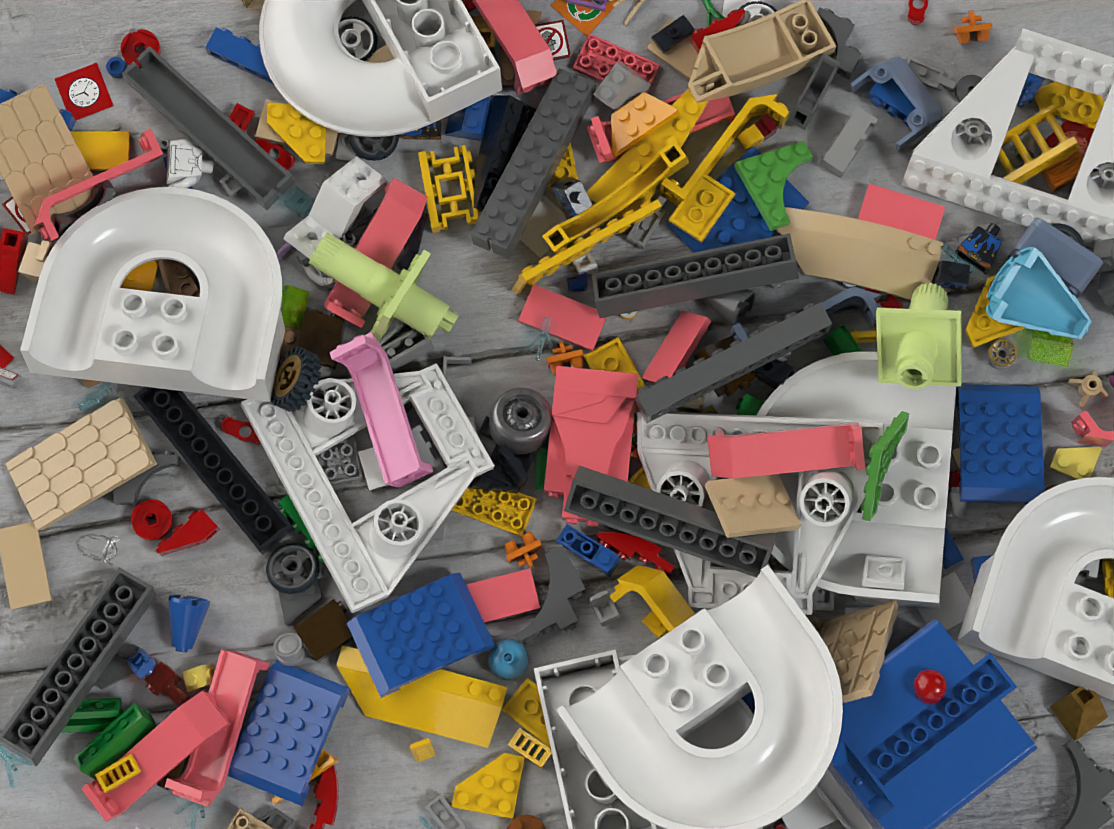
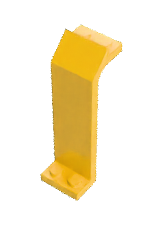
M778 94L749 98L685 186L680 188L681 185L677 181L665 178L661 183L659 195L678 207L680 202L686 199L703 174H710L751 118L763 117L768 114L775 125L782 129L786 124L789 111L783 103L776 102Z
M641 565L635 566L617 579L619 584L614 587L615 592L609 596L613 602H616L630 591L638 592L668 632L695 615L694 611L663 571Z

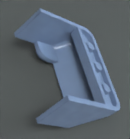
M893 57L876 64L851 83V91L854 93L870 80L883 84L892 78L915 108L907 117V124L912 132L896 143V150L899 152L937 124L942 118L943 111L904 59Z
M1035 218L1008 255L1009 258L1013 255L1018 257L1020 255L1019 251L1028 247L1038 249L1056 274L1065 281L1064 284L1076 298L1082 294L1103 265V261L1097 255L1040 218Z

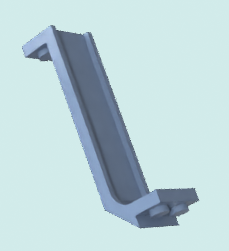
M851 287L821 303L827 315L848 305L858 307L871 329L877 326V308H882L880 303H876L880 294L856 287ZM740 323L732 326L730 336H733L735 341L739 339L744 341L749 338V332L745 326L742 327Z

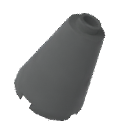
M744 289L700 299L731 326H734L738 323L742 325L747 317L744 315L747 311H751L755 301V294L751 290Z

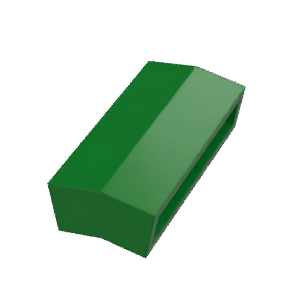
M844 325L839 326L823 339L833 356L843 353L863 352Z

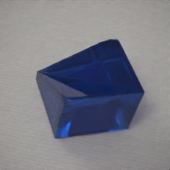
M587 272L579 277L567 278L569 293L588 291Z

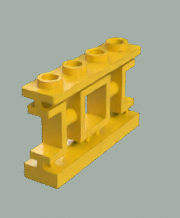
M461 145L459 148L454 147L455 157L435 160L434 151H430V153H426V151L418 152L425 194L428 197L427 206L432 233H438L443 229L448 230L447 220L466 217L467 225L472 226V224L477 223L482 213L474 208L472 181H475L474 169L469 168V162H472L470 150H466L465 145ZM459 155H463L467 179H463L462 171L452 173L451 165L460 163ZM429 160H432L433 168L443 166L444 171L443 175L434 176L436 184L433 185L428 166ZM459 179L462 195L442 198L440 182ZM470 192L473 217H470L469 209L459 211L458 202L467 201L466 193ZM434 198L439 199L440 206L450 204L451 212L441 214L443 222L438 221Z

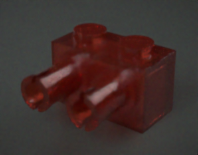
M163 661L144 679L148 683L146 687L154 695L169 696L178 706L190 700V697L178 687V683L183 678Z

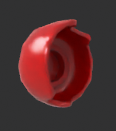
M927 669L921 671L915 678V696L924 704L932 705L938 703L946 693L947 684L945 677L937 670Z

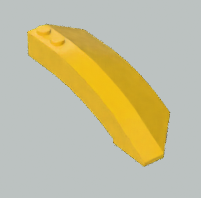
M341 646L336 666L346 681L348 688L351 689L350 691L359 704L364 716L484 748L489 747L502 709L507 687L439 669L400 687V690L380 698L359 650Z

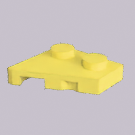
M1059 448L1055 451L1049 469L1074 480L1090 478L1102 448Z

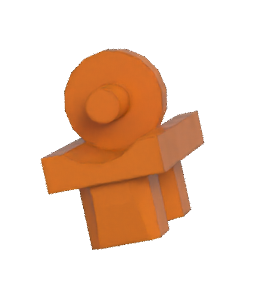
M971 10L968 11V17L961 18L962 23H969V25L953 27V33H957L958 43L962 44L970 43L971 31H976L977 41L989 40V29H992V23L975 24L977 21H982V16H975L974 11Z
M563 341L559 342L560 348L552 349L555 356L546 358L547 366L551 368L554 376H556L557 366H563L562 364L570 363L573 368H583L582 349L573 351L572 345L564 346Z
M532 532L521 536L525 546L518 549L514 540L504 544L508 563L524 557L517 562L520 567L528 564L529 568L534 567L531 561L537 559L538 556L536 553L530 556L528 554L542 548L540 540H537Z

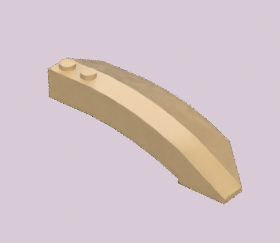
M801 0L755 21L705 36L688 83V88L696 103L740 94L778 81L819 62L823 53L832 57L836 45L810 0Z
M785 207L790 223L788 226L776 230L781 235L790 233L795 259L800 266L799 269L802 275L861 286L910 301L914 290L918 286L932 282L939 264L943 242L855 218Z

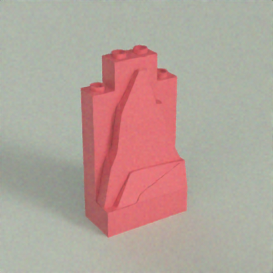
M557 366L544 494H548L550 498H560V495L564 496L562 520H566L565 523L577 525L578 522H586L587 526L598 527V524H600L564 511L579 465L628 482L639 374Z

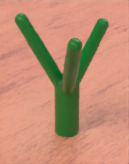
M702 0L708 12L707 27L710 26L712 15L716 19L720 18L722 20L726 18L715 10L710 0Z

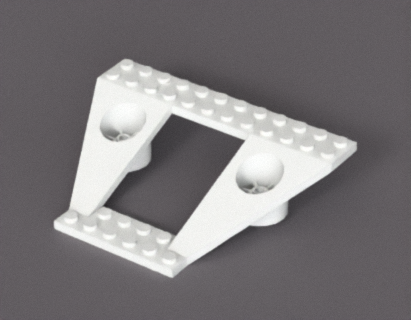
M1023 28L1016 46L913 150L901 185L1029 227L1035 218L1043 219L1049 224H1066L1073 227L1081 235L1084 246L1093 249L1095 248L1096 241L1114 238V58ZM1028 73L1106 97L1068 200L991 175ZM958 124L964 125L965 127L959 128ZM1062 231V233L1074 240L1070 234Z
M437 364L420 371L396 373L394 377L403 405L411 401L448 468L395 499L386 501L379 508L351 523L316 458L320 453L367 427L352 378L320 380L318 385H314L313 388L316 390L314 393H310V400L305 399L306 404L304 406L301 405V409L295 412H288L267 401L247 399L241 402L243 411L352 613L390 596L473 479L494 468L492 460ZM345 402L348 408L341 406L340 404ZM312 404H320V407L314 409ZM341 411L346 413V415L340 418L338 413ZM322 412L324 415H326L325 418L319 415L318 413ZM328 416H330V417L334 416V417H335V419H327V418H328ZM378 523L386 525V529L380 531ZM412 523L414 529L407 527V524ZM407 532L413 534L414 536L407 540L405 537V533ZM388 533L390 536H392V540L388 539L384 535ZM394 538H401V539H402V542L393 541V540H394Z
M639 410L637 412V452L652 491L667 496L670 493V497L684 502L688 501L690 504L715 512L705 488L707 481L718 480V477L711 476L707 437L715 435V431L723 430L724 435L733 436L859 423L862 428L865 469L856 470L855 466L799 472L796 514L801 527L795 530L793 570H772L802 612L806 615H812L813 592L866 496V493L863 491L865 483L869 478L866 475L868 465L871 463L869 452L872 445L877 444L879 436L884 434V421L669 412L646 424ZM680 475V481L676 483L671 476ZM684 476L689 477L692 481L690 483L684 481ZM667 481L673 486V489H667ZM695 482L699 490H693L691 485ZM825 482V488L821 490L815 485L816 483ZM828 483L835 485L837 488L834 491L829 489ZM810 487L817 493L816 497L809 495ZM839 489L843 493L844 498H837L836 492ZM692 495H700L698 503L691 498ZM811 501H815V508L813 507ZM836 502L845 503V508L840 511L835 506ZM832 508L836 514L828 515V511ZM675 550L688 585V605L690 607L713 609L721 606L740 594L756 579V577L727 567H714L710 561Z

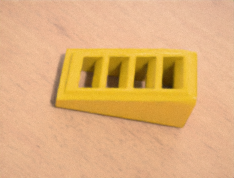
M521 728L517 730L508 743V746L541 769L552 754L549 747ZM521 735H523L525 738L523 739L519 747H517L515 744L521 737ZM527 741H532L527 750L523 751L522 748ZM536 744L539 747L532 756L529 755L530 751ZM542 749L545 750V753L538 761L536 757Z
M428 738L409 746L417 762L436 755L432 742Z
M131 753L95 774L104 793H109L142 771ZM129 761L134 769L133 772H130L125 762ZM121 765L127 774L125 777L119 768ZM114 769L116 770V772L118 773V775H119V777H120L119 780H117V778L115 777V775H114V773H113V770H114ZM108 773L114 782L113 784L109 782L106 776Z

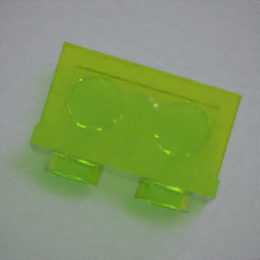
M290 285L282 286L281 313L285 327L301 330L309 291Z
M1040 330L1038 332L1032 331V342L1028 360L1069 367L1074 347L1072 338L1051 335Z

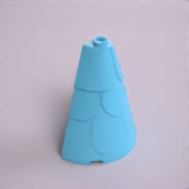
M1028 247L1020 250L1018 257L1014 258L1012 256L997 273L988 291L986 299L989 300V305L986 306V312L989 317L1001 323L1045 331L1053 335L1082 339L1083 335L1088 332L1092 321L1075 295L1070 293L1061 277L1056 274L1042 252L1034 247Z

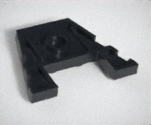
M378 208L366 219L359 222L354 229L348 231L345 235L346 238L352 240V233H354L355 243L358 244ZM422 212L418 223L404 245L406 251L397 263V268L408 270L416 254H419L427 214Z
M486 416L479 434L493 440L489 429L490 417ZM496 444L490 457L494 468L483 473L482 476H476L468 486L469 489L518 494L520 488L496 458L500 446ZM532 453L513 454L520 459L522 467L528 473L534 460V455Z

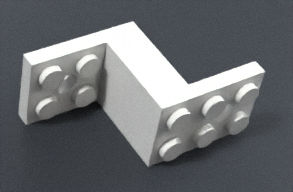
M356 156L323 182L309 215L285 234L284 240L309 259L327 232L342 241L343 235H346L352 229L363 203L384 187L387 179Z

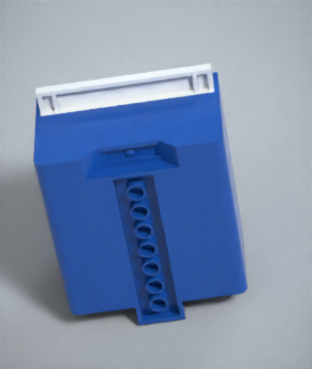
M933 619L885 656L879 671L880 677L872 696L842 703V726L838 745L827 771L815 787V790L845 829H935L1037 749L1033 740L1001 701L1002 698L1017 688V686L991 653L973 665L937 619ZM927 669L940 672L945 677L947 684L944 697L940 702L932 705L924 704L917 699L914 689L915 678L921 671Z

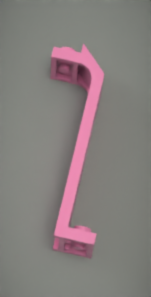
M373 333L358 335L353 338V341L338 345L335 350L330 352L331 358L344 364L352 376L385 484L400 488L432 473L431 464L420 459L388 355Z

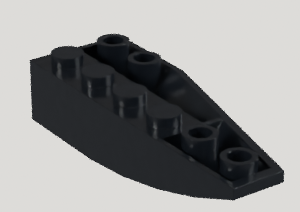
M511 95L494 96L484 129L474 186V208L481 212L485 208L537 110Z

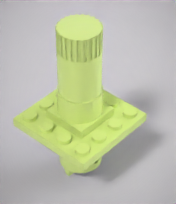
M327 232L310 258V265L379 307L378 318L371 331L378 342H380L394 318L431 339L437 328L449 334L459 317L455 311L449 310L450 305L416 285L431 255L423 250L421 255L416 254L409 269H403L399 275Z
M925 283L918 286L912 294L909 309L877 308L878 383L901 384L909 389H921L927 385L961 387V311L947 310L948 295L940 285Z

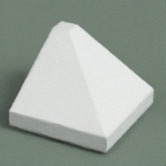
M589 252L572 262L578 274L599 272L597 264Z

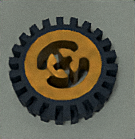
M299 346L291 348V351L288 350L286 352V357L282 356L280 358L281 363H278L270 401L273 405L288 412H295L301 409V405L304 406L306 404L305 399L310 400V393H314L316 390L313 388L314 385L319 383V380L316 378L321 375V372H319L321 369L319 363L321 361L318 356Z

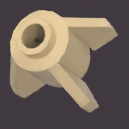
M1092 370L1091 375L1086 376L1084 379H1070L1068 381V385L1078 387V392L1082 396L1078 408L1082 409L1087 400L1095 396L1106 399L1108 393L1102 387L1101 379L1098 378L1097 370Z

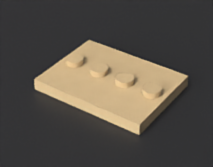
M779 474L709 480L705 484V488L727 538L798 530L801 527L799 518Z

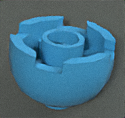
M500 640L489 651V668L499 679L507 681L522 676L528 667V652L524 645L517 640Z

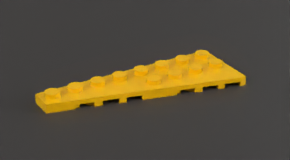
M688 88L672 105L680 114L630 147L587 191L589 199L597 203L639 172L660 150L674 140L682 148L709 101L696 103ZM659 185L621 211L617 216L624 218L623 215L632 209L635 211L641 209L640 205L652 199Z
M658 199L653 202L648 200L640 205L641 209L637 211L632 209L623 215L624 218L619 221L617 218L606 224L608 227L602 230L601 228L595 229L590 233V237L577 239L568 249L565 246L556 251V255L552 258L546 256L535 267L532 265L526 267L521 271L522 273L518 276L519 279L512 288L516 295L519 294L525 285L533 286V284H536L543 278L544 274L550 276L560 269L559 266L562 265L564 267L592 251L591 249L597 245V242L600 241L603 244L612 238L615 232L620 234L628 229L631 223L635 225L656 213L661 208V203Z

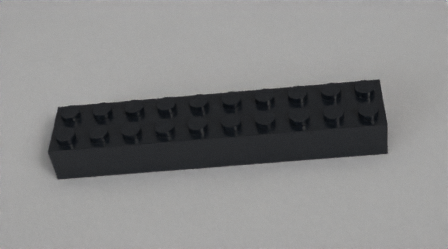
M144 387L134 395V398L262 555L294 530L285 516L182 391Z

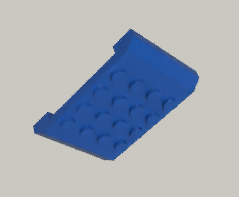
M754 146L753 148L749 149L745 154H743L737 161L757 156L762 153ZM735 163L724 171L716 181L736 194L702 243L672 223H668V227L693 253L769 238L777 233V230L770 231L734 167ZM786 180L783 190L784 207L804 210L810 202Z
M962 384L961 387L957 386L960 502L1028 504L1045 490L1041 394L1039 387Z
M461 573L445 576L355 616L347 622V626L380 698L400 690V687L470 655H478L495 647Z
M276 660L267 673L234 752L228 776L303 806L310 789L308 783L338 710L340 707H344L351 689L297 667L282 665Z

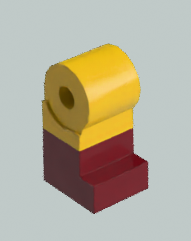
M766 114L758 122L741 132L737 138L744 148L749 150L776 134L778 127L770 116Z

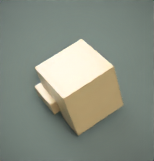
M42 240L41 245L28 242L18 272L30 281L38 283L43 265L54 245Z

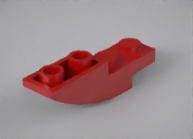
M599 532L596 536L599 544L608 549L610 547L615 550L616 554L624 561L626 558L631 561L634 554H636L639 561L646 565L649 562L655 566L654 569L661 570L669 576L675 567L658 556L662 548L642 538L615 532Z
M335 764L322 772L320 781L315 782L313 793L316 794L314 798L320 799L322 802L316 806L314 815L317 818L315 824L311 823L309 829H324L325 824L334 826L339 800V784Z

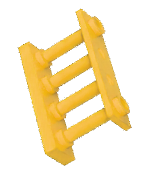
M1055 104L1044 106L1040 109L1039 113L1007 131L1002 146L1012 141L1025 163L1022 167L1014 169L1001 146L998 158L1007 172L1003 179L1021 184L1080 149L1075 137H1067L1054 117L1059 113ZM1046 120L1060 141L1059 145L1054 148H1049L1037 128L1039 124ZM1028 131L1031 132L1042 151L1041 155L1035 159L1031 158L1019 136Z

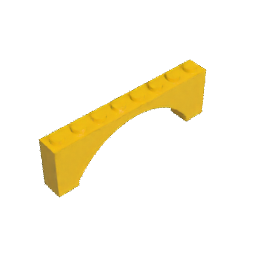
M674 140L660 150L647 165L615 191L575 217L556 225L542 235L555 254L556 251L565 246L568 249L573 245L574 241L581 237H587L592 231L601 227L662 183L665 178H669L689 163L687 156Z

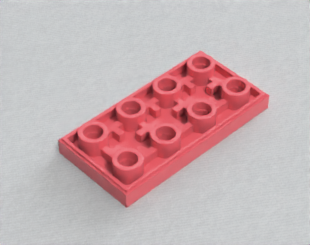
M589 33L573 65V70L602 82L616 62L622 61L650 84H653L661 65Z
M869 183L858 219L936 240L945 207Z
M533 284L518 322L593 351L607 317L599 318L597 309Z
M682 310L641 378L646 382L656 385V381L664 376L670 378L676 375L675 372L678 369L686 367L688 359L697 349L702 336L707 332L711 320L708 317Z
M531 569L466 584L484 623L540 609Z

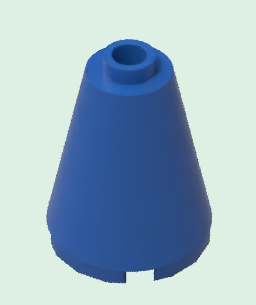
M169 595L171 643L173 647H176L175 651L188 652V649H192L210 606V601L194 596L181 597L180 599V595Z

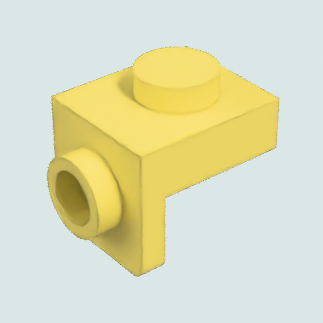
M214 664L200 665L182 672L187 692L211 686L215 672Z

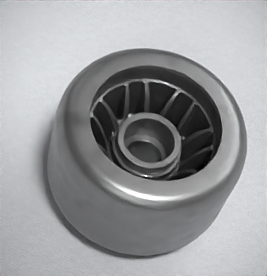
M524 387L507 390L493 404L489 420L491 436L498 446L502 447L506 444L513 454L531 453L539 449L548 438L552 424V410L548 401L535 390Z

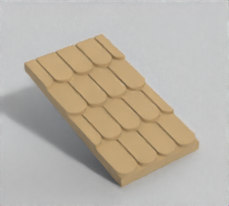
M44 83L0 103V174L32 234L39 232L41 228L40 225L35 228L33 227L42 202L46 197L93 177ZM99 186L52 206L49 210V216L53 225L56 214H65L81 208L94 196Z
M118 398L107 403L92 414L84 416L61 432L53 434L36 446L30 447L6 462L5 465L18 488L24 504H26V508L37 530L42 531L157 465V462L125 400Z
M896 600L824 620L820 637L826 644L835 663L841 685L842 703L872 696L880 677L879 671L885 658L884 653L893 633L892 627L898 615L897 609L899 606Z

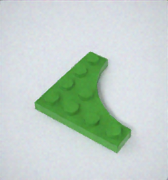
M804 141L737 161L734 165L770 231L788 226L790 223L784 207L783 190L789 174L813 158Z
M901 411L897 418L894 417L890 427H886L883 436H879L877 444L872 445L869 457H871V463H869L866 475L869 478L865 483L863 491L866 493V497L861 505L863 520L871 521L877 513L882 487L879 484H882L885 473L888 471L895 447H898L903 435L907 431L909 413Z

